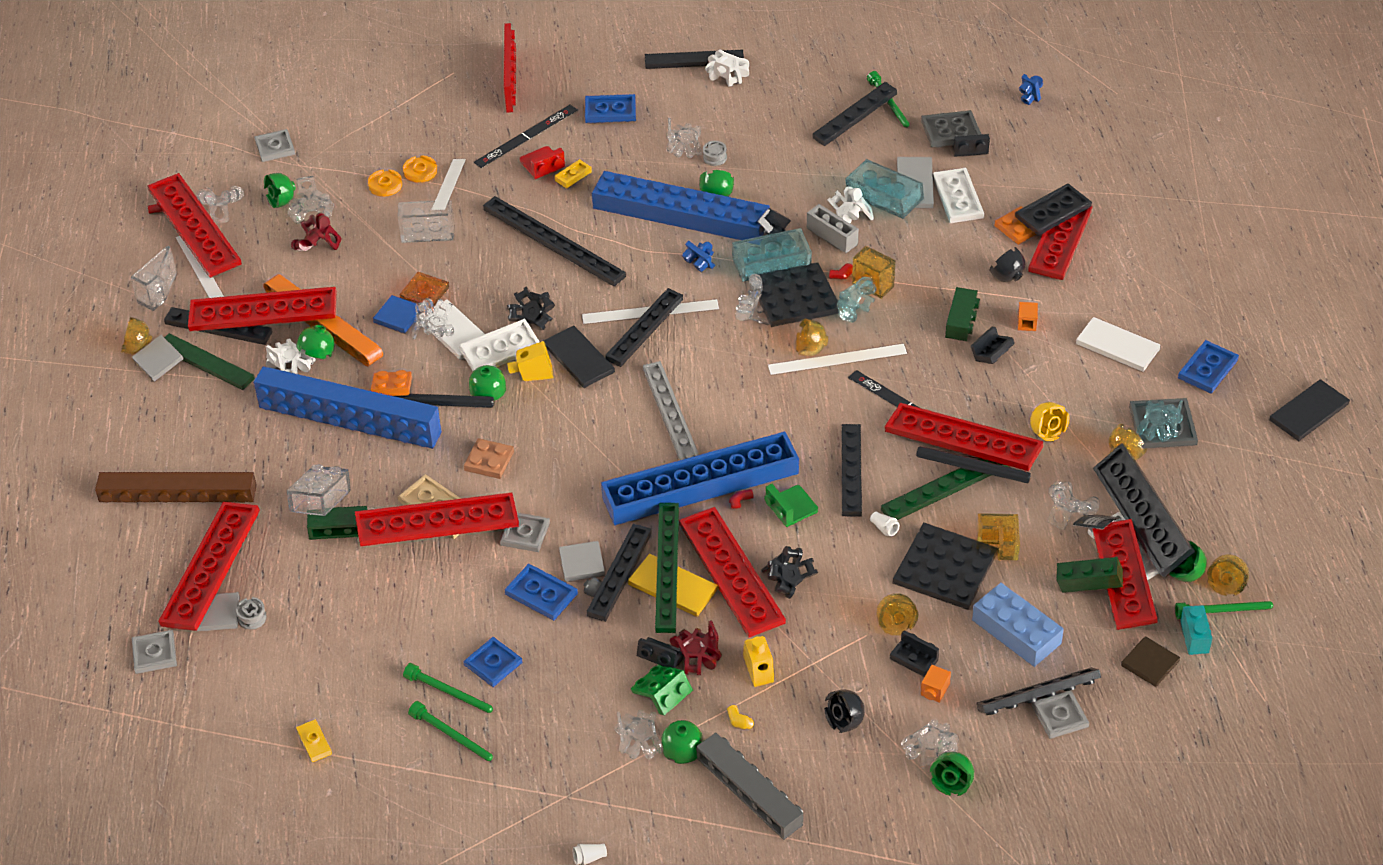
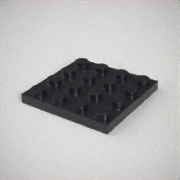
M819 263L750 276V283L771 327L841 313V306Z
M923 522L893 577V584L969 610L998 553V548Z

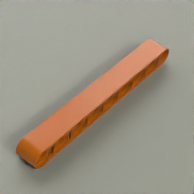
M277 274L263 284L266 293L301 290L280 274ZM337 315L334 319L305 321L310 326L322 325L326 327V330L333 336L334 343L367 367L383 357L381 348L375 342Z

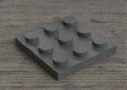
M971 110L921 116V123L931 147L954 146V136L981 134Z
M1187 398L1130 401L1129 408L1139 449L1197 445L1198 438Z

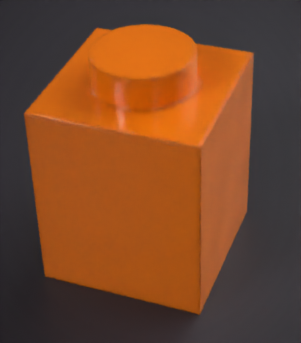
M1019 302L1018 330L1036 331L1038 303Z
M931 665L921 683V696L940 703L950 685L951 672Z

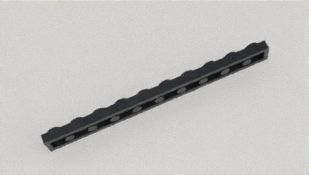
M494 196L483 205L484 211L613 287L626 277L625 271L500 198Z

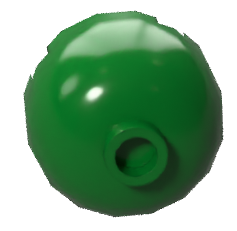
M713 170V173L707 174L706 171L699 178L700 190L729 197L734 188V177H731V173L723 170Z
M272 173L264 177V189L267 188L269 193L266 194V197L273 208L283 207L292 201L296 187L288 176L282 173Z
M322 325L311 326L300 333L296 348L299 351L302 348L306 351V355L314 358L325 359L326 355H329L330 358L334 349V338L326 330V327Z
M483 365L476 368L469 377L471 396H492L494 401L501 398L506 392V380L502 371L492 365Z
M1189 541L1195 552L1169 573L1174 579L1185 583L1199 579L1207 567V558L1204 551L1192 541Z
M687 720L672 722L665 728L661 737V747L664 756L667 759L675 760V763L678 764L695 761L697 759L696 746L703 742V735L699 727Z
M945 752L936 758L930 767L932 784L945 795L950 796L953 793L961 796L967 792L974 780L972 762L960 752Z

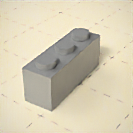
M820 204L807 212L808 230L845 253L858 245L859 229Z

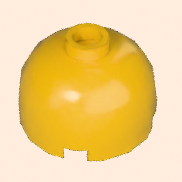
M1054 402L1039 404L1030 417V425L1033 432L1041 439L1050 442L1060 438L1057 435L1061 432L1064 433L1069 424L1068 412L1065 411L1063 406Z

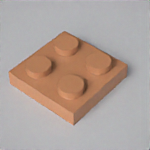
M478 438L464 464V471L501 479L514 453V446Z

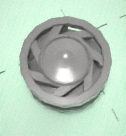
M720 141L707 142L703 146L704 162L711 166L724 164L727 160L726 145Z
M252 597V599L247 600L245 598L238 603L236 615L241 627L251 630L259 628L265 623V607L260 599Z

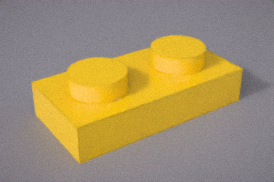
M579 159L554 176L555 181L567 189L590 174L592 168Z

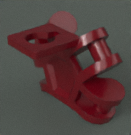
M320 212L316 216L312 214L308 220L300 222L306 233L305 238L300 240L294 239L291 242L293 250L307 251L312 246L315 247L317 245L316 242L321 238L333 250H337L342 238L330 225V219ZM329 234L334 235L336 239L335 243L332 242Z
M712 620L708 621V632L706 634L701 633L699 628H695L692 634L683 629L679 632L678 637L673 636L670 638L671 646L680 648L685 658V675H689V673L701 675L702 662L706 668L713 670L717 665L716 661H719L722 657V653L718 649L719 635ZM689 658H698L697 665L689 664Z

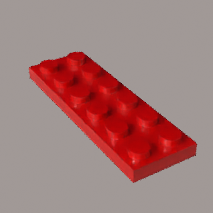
M504 23V95L506 113L513 112V106L516 105L515 30L511 29V23Z
M1093 206L1042 234L1029 264L1028 272L1059 280L1064 279Z
M1132 519L1111 522L1104 529L1092 528L1099 559L1118 557L1123 569V587L1107 589L1116 630L1158 623Z

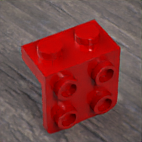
M545 146L521 156L520 162L534 179H538L565 167L564 151L562 148L552 150L549 146Z

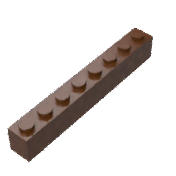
M99 472L95 491L98 501L106 503L254 502L257 484L254 472Z

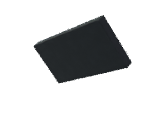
M1067 183L1016 211L1015 217L1039 236L1090 208L1092 201Z
M574 325L543 340L549 352L583 388L615 373V368Z
M1320 379L1270 415L1269 421L1297 441H1300L1349 405L1350 399Z

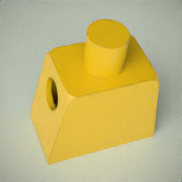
M544 341L517 350V361L507 363L509 373L520 372L524 381L554 378L552 363Z
M757 636L745 640L743 658L754 687L773 683V658L765 637ZM759 665H763V670L758 669Z

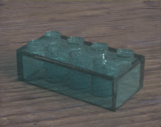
M868 159L845 178L846 187L859 188L862 192V197L868 204L902 219L924 199L922 182Z
M801 228L732 242V258L742 282L749 281L750 276L811 264L812 251Z

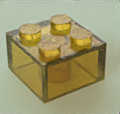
M865 246L853 257L852 284L882 299L894 287L896 260Z

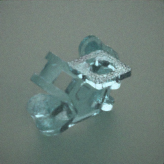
M863 277L846 290L840 292V300L836 307L839 309L841 319L853 323L857 319L855 310L860 308L869 312L871 302L874 303L875 298L869 295L874 294L877 289L871 278ZM861 297L865 298L863 304L858 302Z
M1147 400L1146 414L1140 422L1136 433L1145 435L1149 441L1154 438L1157 431L1162 442L1167 441L1170 437L1176 438L1178 436L1177 424L1183 420V415L1181 414L1183 400H1180L1178 408L1174 404L1164 406L1163 400H1158L1157 403ZM1149 422L1153 424L1150 429L1147 428Z

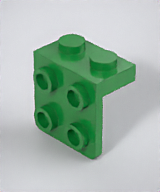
M773 484L766 486L765 502L786 527L818 513V506L800 485H795L782 492H779Z
M661 665L652 667L648 674L638 679L635 685L631 687L632 693L650 697L658 713L664 716L693 691L683 670L663 667Z

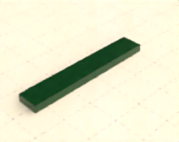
M170 333L164 337L184 358L182 361L241 390H244L255 379L254 374Z

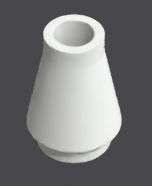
M874 512L870 517V521L885 536H894L899 530V523L896 518Z
M604 843L578 844L577 847H573V858L576 865H586L607 856Z

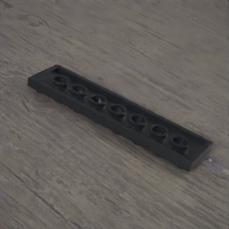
M1121 443L1093 467L1124 519H1132L1136 538L1161 576L1165 577L1195 552L1126 445Z

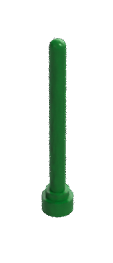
M872 71L867 75L866 79L871 86L877 88L882 84L881 76L877 71ZM891 98L887 101V104L905 128L909 127L910 123Z
M1271 601L1204 605L1206 613L1266 610L1272 609L1274 605ZM1185 602L1175 604L1176 619H1181L1183 607L1190 606Z
M408 663L404 669L403 678L407 680H419L487 713L493 711V707L490 704L422 673L419 666L413 663Z
M415 701L409 708L408 715L412 718L425 720L486 761L493 759V755L428 713L426 706L421 702Z

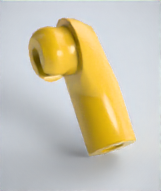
M731 705L727 708L732 726L740 729H751L753 727V719L739 714L737 706Z

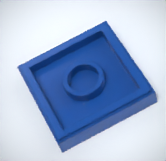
M391 295L373 317V322L405 334L418 318L417 316L423 312V306Z
M495 637L489 639L464 660V666L492 687L496 686L523 663L519 655Z

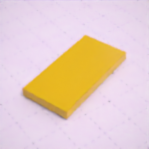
M649 553L629 578L628 585L656 598L657 557ZM678 567L677 608L697 617L717 592L718 585Z

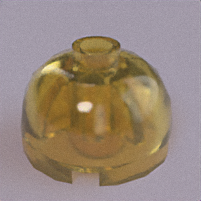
M130 317L124 337V344L122 345V353L135 355L151 343L153 336L149 335V327L144 321Z
M807 318L803 319L799 327H802L801 333L797 332L796 352L803 356L817 355L828 344L826 330L818 321Z
M1119 424L1111 432L1108 439V445L1111 449L1110 453L1123 443L1134 459L1138 460L1147 452V448H1142L1144 442L1132 429L1128 428L1126 430L1122 428L1124 424Z
M1226 554L1217 557L1207 570L1210 587L1221 595L1227 596L1226 593L1238 595L1244 590L1249 581L1248 566L1236 555Z
M900 593L889 594L881 599L877 606L876 617L878 623L887 634L901 635L902 631L914 628L918 621L919 613L916 605L906 595Z

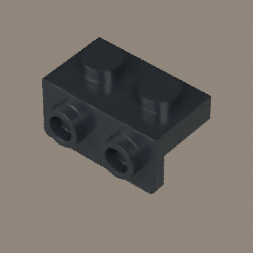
M989 134L954 136V146H952L954 157L989 154Z
M768 208L758 220L765 228L763 230L764 233L769 237L774 236L781 243L784 241L790 244L793 238L785 228L791 220L777 211Z
M992 326L971 345L975 361L993 364L1015 342L1013 337L998 335L996 327Z
M905 630L901 633V641L890 653L891 660L925 677L931 665H936L939 658L938 647Z
M650 637L646 640L643 638L638 640L636 656L663 667L676 668L684 659L679 648Z

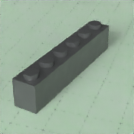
M715 732L696 746L697 759L783 840L803 826L804 813L800 806L794 805L783 791H779L768 777H764L754 764H750L745 760L743 754L732 748L726 738L719 736Z

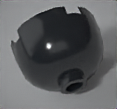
M1014 247V251L1010 249L995 261L997 265L995 267L991 266L989 269L992 275L1001 282H1010L1012 280L1016 282L1023 276L1022 272L1025 269L1026 262L1022 253L1017 247Z
M840 689L827 695L825 701H828V707L824 708L831 728L835 730L837 727L839 733H844L857 728L861 724L865 715V706L858 694L851 690Z

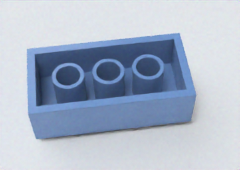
M1003 583L998 584L973 605L972 621L1034 667L1062 644L1064 628Z

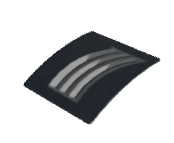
M1087 514L1075 521L1073 525L1104 529L1108 524L1121 517Z

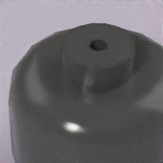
M593 577L591 580L587 579L583 585L585 586L584 593L594 597L602 581L596 577Z

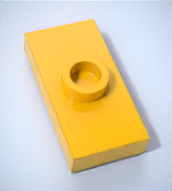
M316 719L296 727L297 733L312 762L332 754Z

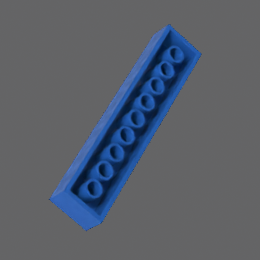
M603 171L592 192L593 209L760 244L764 235L763 230L765 229L758 220L770 208V205Z
M264 366L253 382L259 408L264 410H271L281 414H288L432 449L442 433L437 406Z
M784 431L601 482L602 499L615 526L658 514L659 503H679V507L799 474V457Z

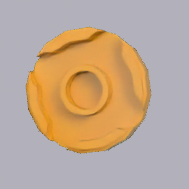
M422 155L420 158H416V156L411 157L403 164V174L409 181L415 183L426 182L437 174V165L435 160L428 156Z
M384 169L378 170L368 178L369 190L377 196H391L397 193L403 185L401 175L390 169L388 171H384Z

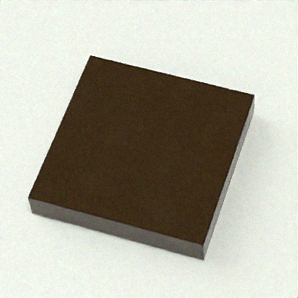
M1144 636L1123 659L1121 666L1157 687L1178 664L1180 657Z

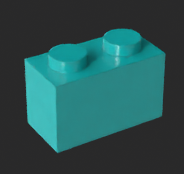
M1204 605L1183 607L1180 624L1188 654L1209 653L1212 634Z

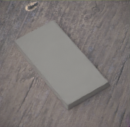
M897 157L898 208H933L932 157Z

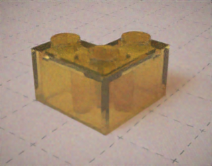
M978 513L977 541L986 544H996L998 560H1018L1020 549L1018 514Z

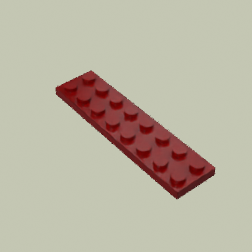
M180 173L147 185L148 191L209 278L242 265L238 254Z
M336 287L192 299L190 301L188 329L189 331L334 319L336 318L337 290Z
M903 403L898 405L885 425V432L1025 471L1030 470L1043 448V441Z
M512 492L355 511L360 547L519 527Z
M223 502L158 621L161 627L197 631L260 512L258 505Z
M715 507L679 520L681 529L713 581L718 585V589L748 638L786 624V618Z

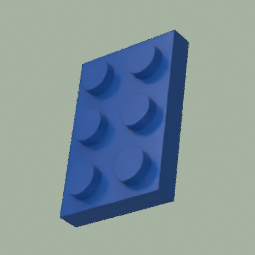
M635 94L585 96V123L636 121Z
M1205 340L1181 369L1178 379L1212 394L1236 364L1239 355Z
M529 563L505 588V595L553 621L578 594L577 588Z

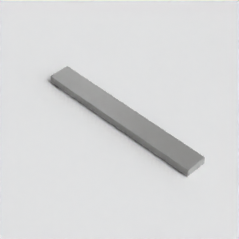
M661 361L643 365L644 374L679 460L699 455Z

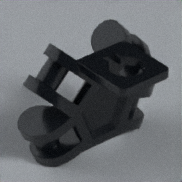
M527 286L520 293L515 292L514 296L520 305H507V310L510 313L508 320L517 322L525 319L527 323L537 325L544 330L547 322L553 320L547 312L555 306L554 302L549 299V293L538 294L530 292ZM528 297L530 301L525 304L523 299ZM522 310V315H517V311Z
M785 546L782 553L768 561V564L761 570L764 572L770 568L767 578L772 581H778L775 586V592H782L786 598L791 599L795 593V587L804 579L818 574V570L814 569L813 558L800 562L803 555L802 548L791 549L790 546ZM790 557H793L792 563L788 562ZM805 566L807 572L801 575L799 568Z

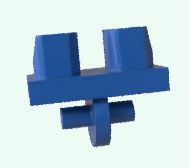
M1024 74L1021 77L1022 84L1019 87V91L1023 94L1021 101L1028 105L1033 100L1039 102L1041 99L1039 88L1043 85V79L1040 76H1032L1029 79Z
M690 241L685 244L687 249L682 254V257L686 262L691 263L697 258L698 260L694 263V266L700 272L704 271L707 267L711 269L715 267V264L711 262V256L714 252L710 242L699 243L698 247Z

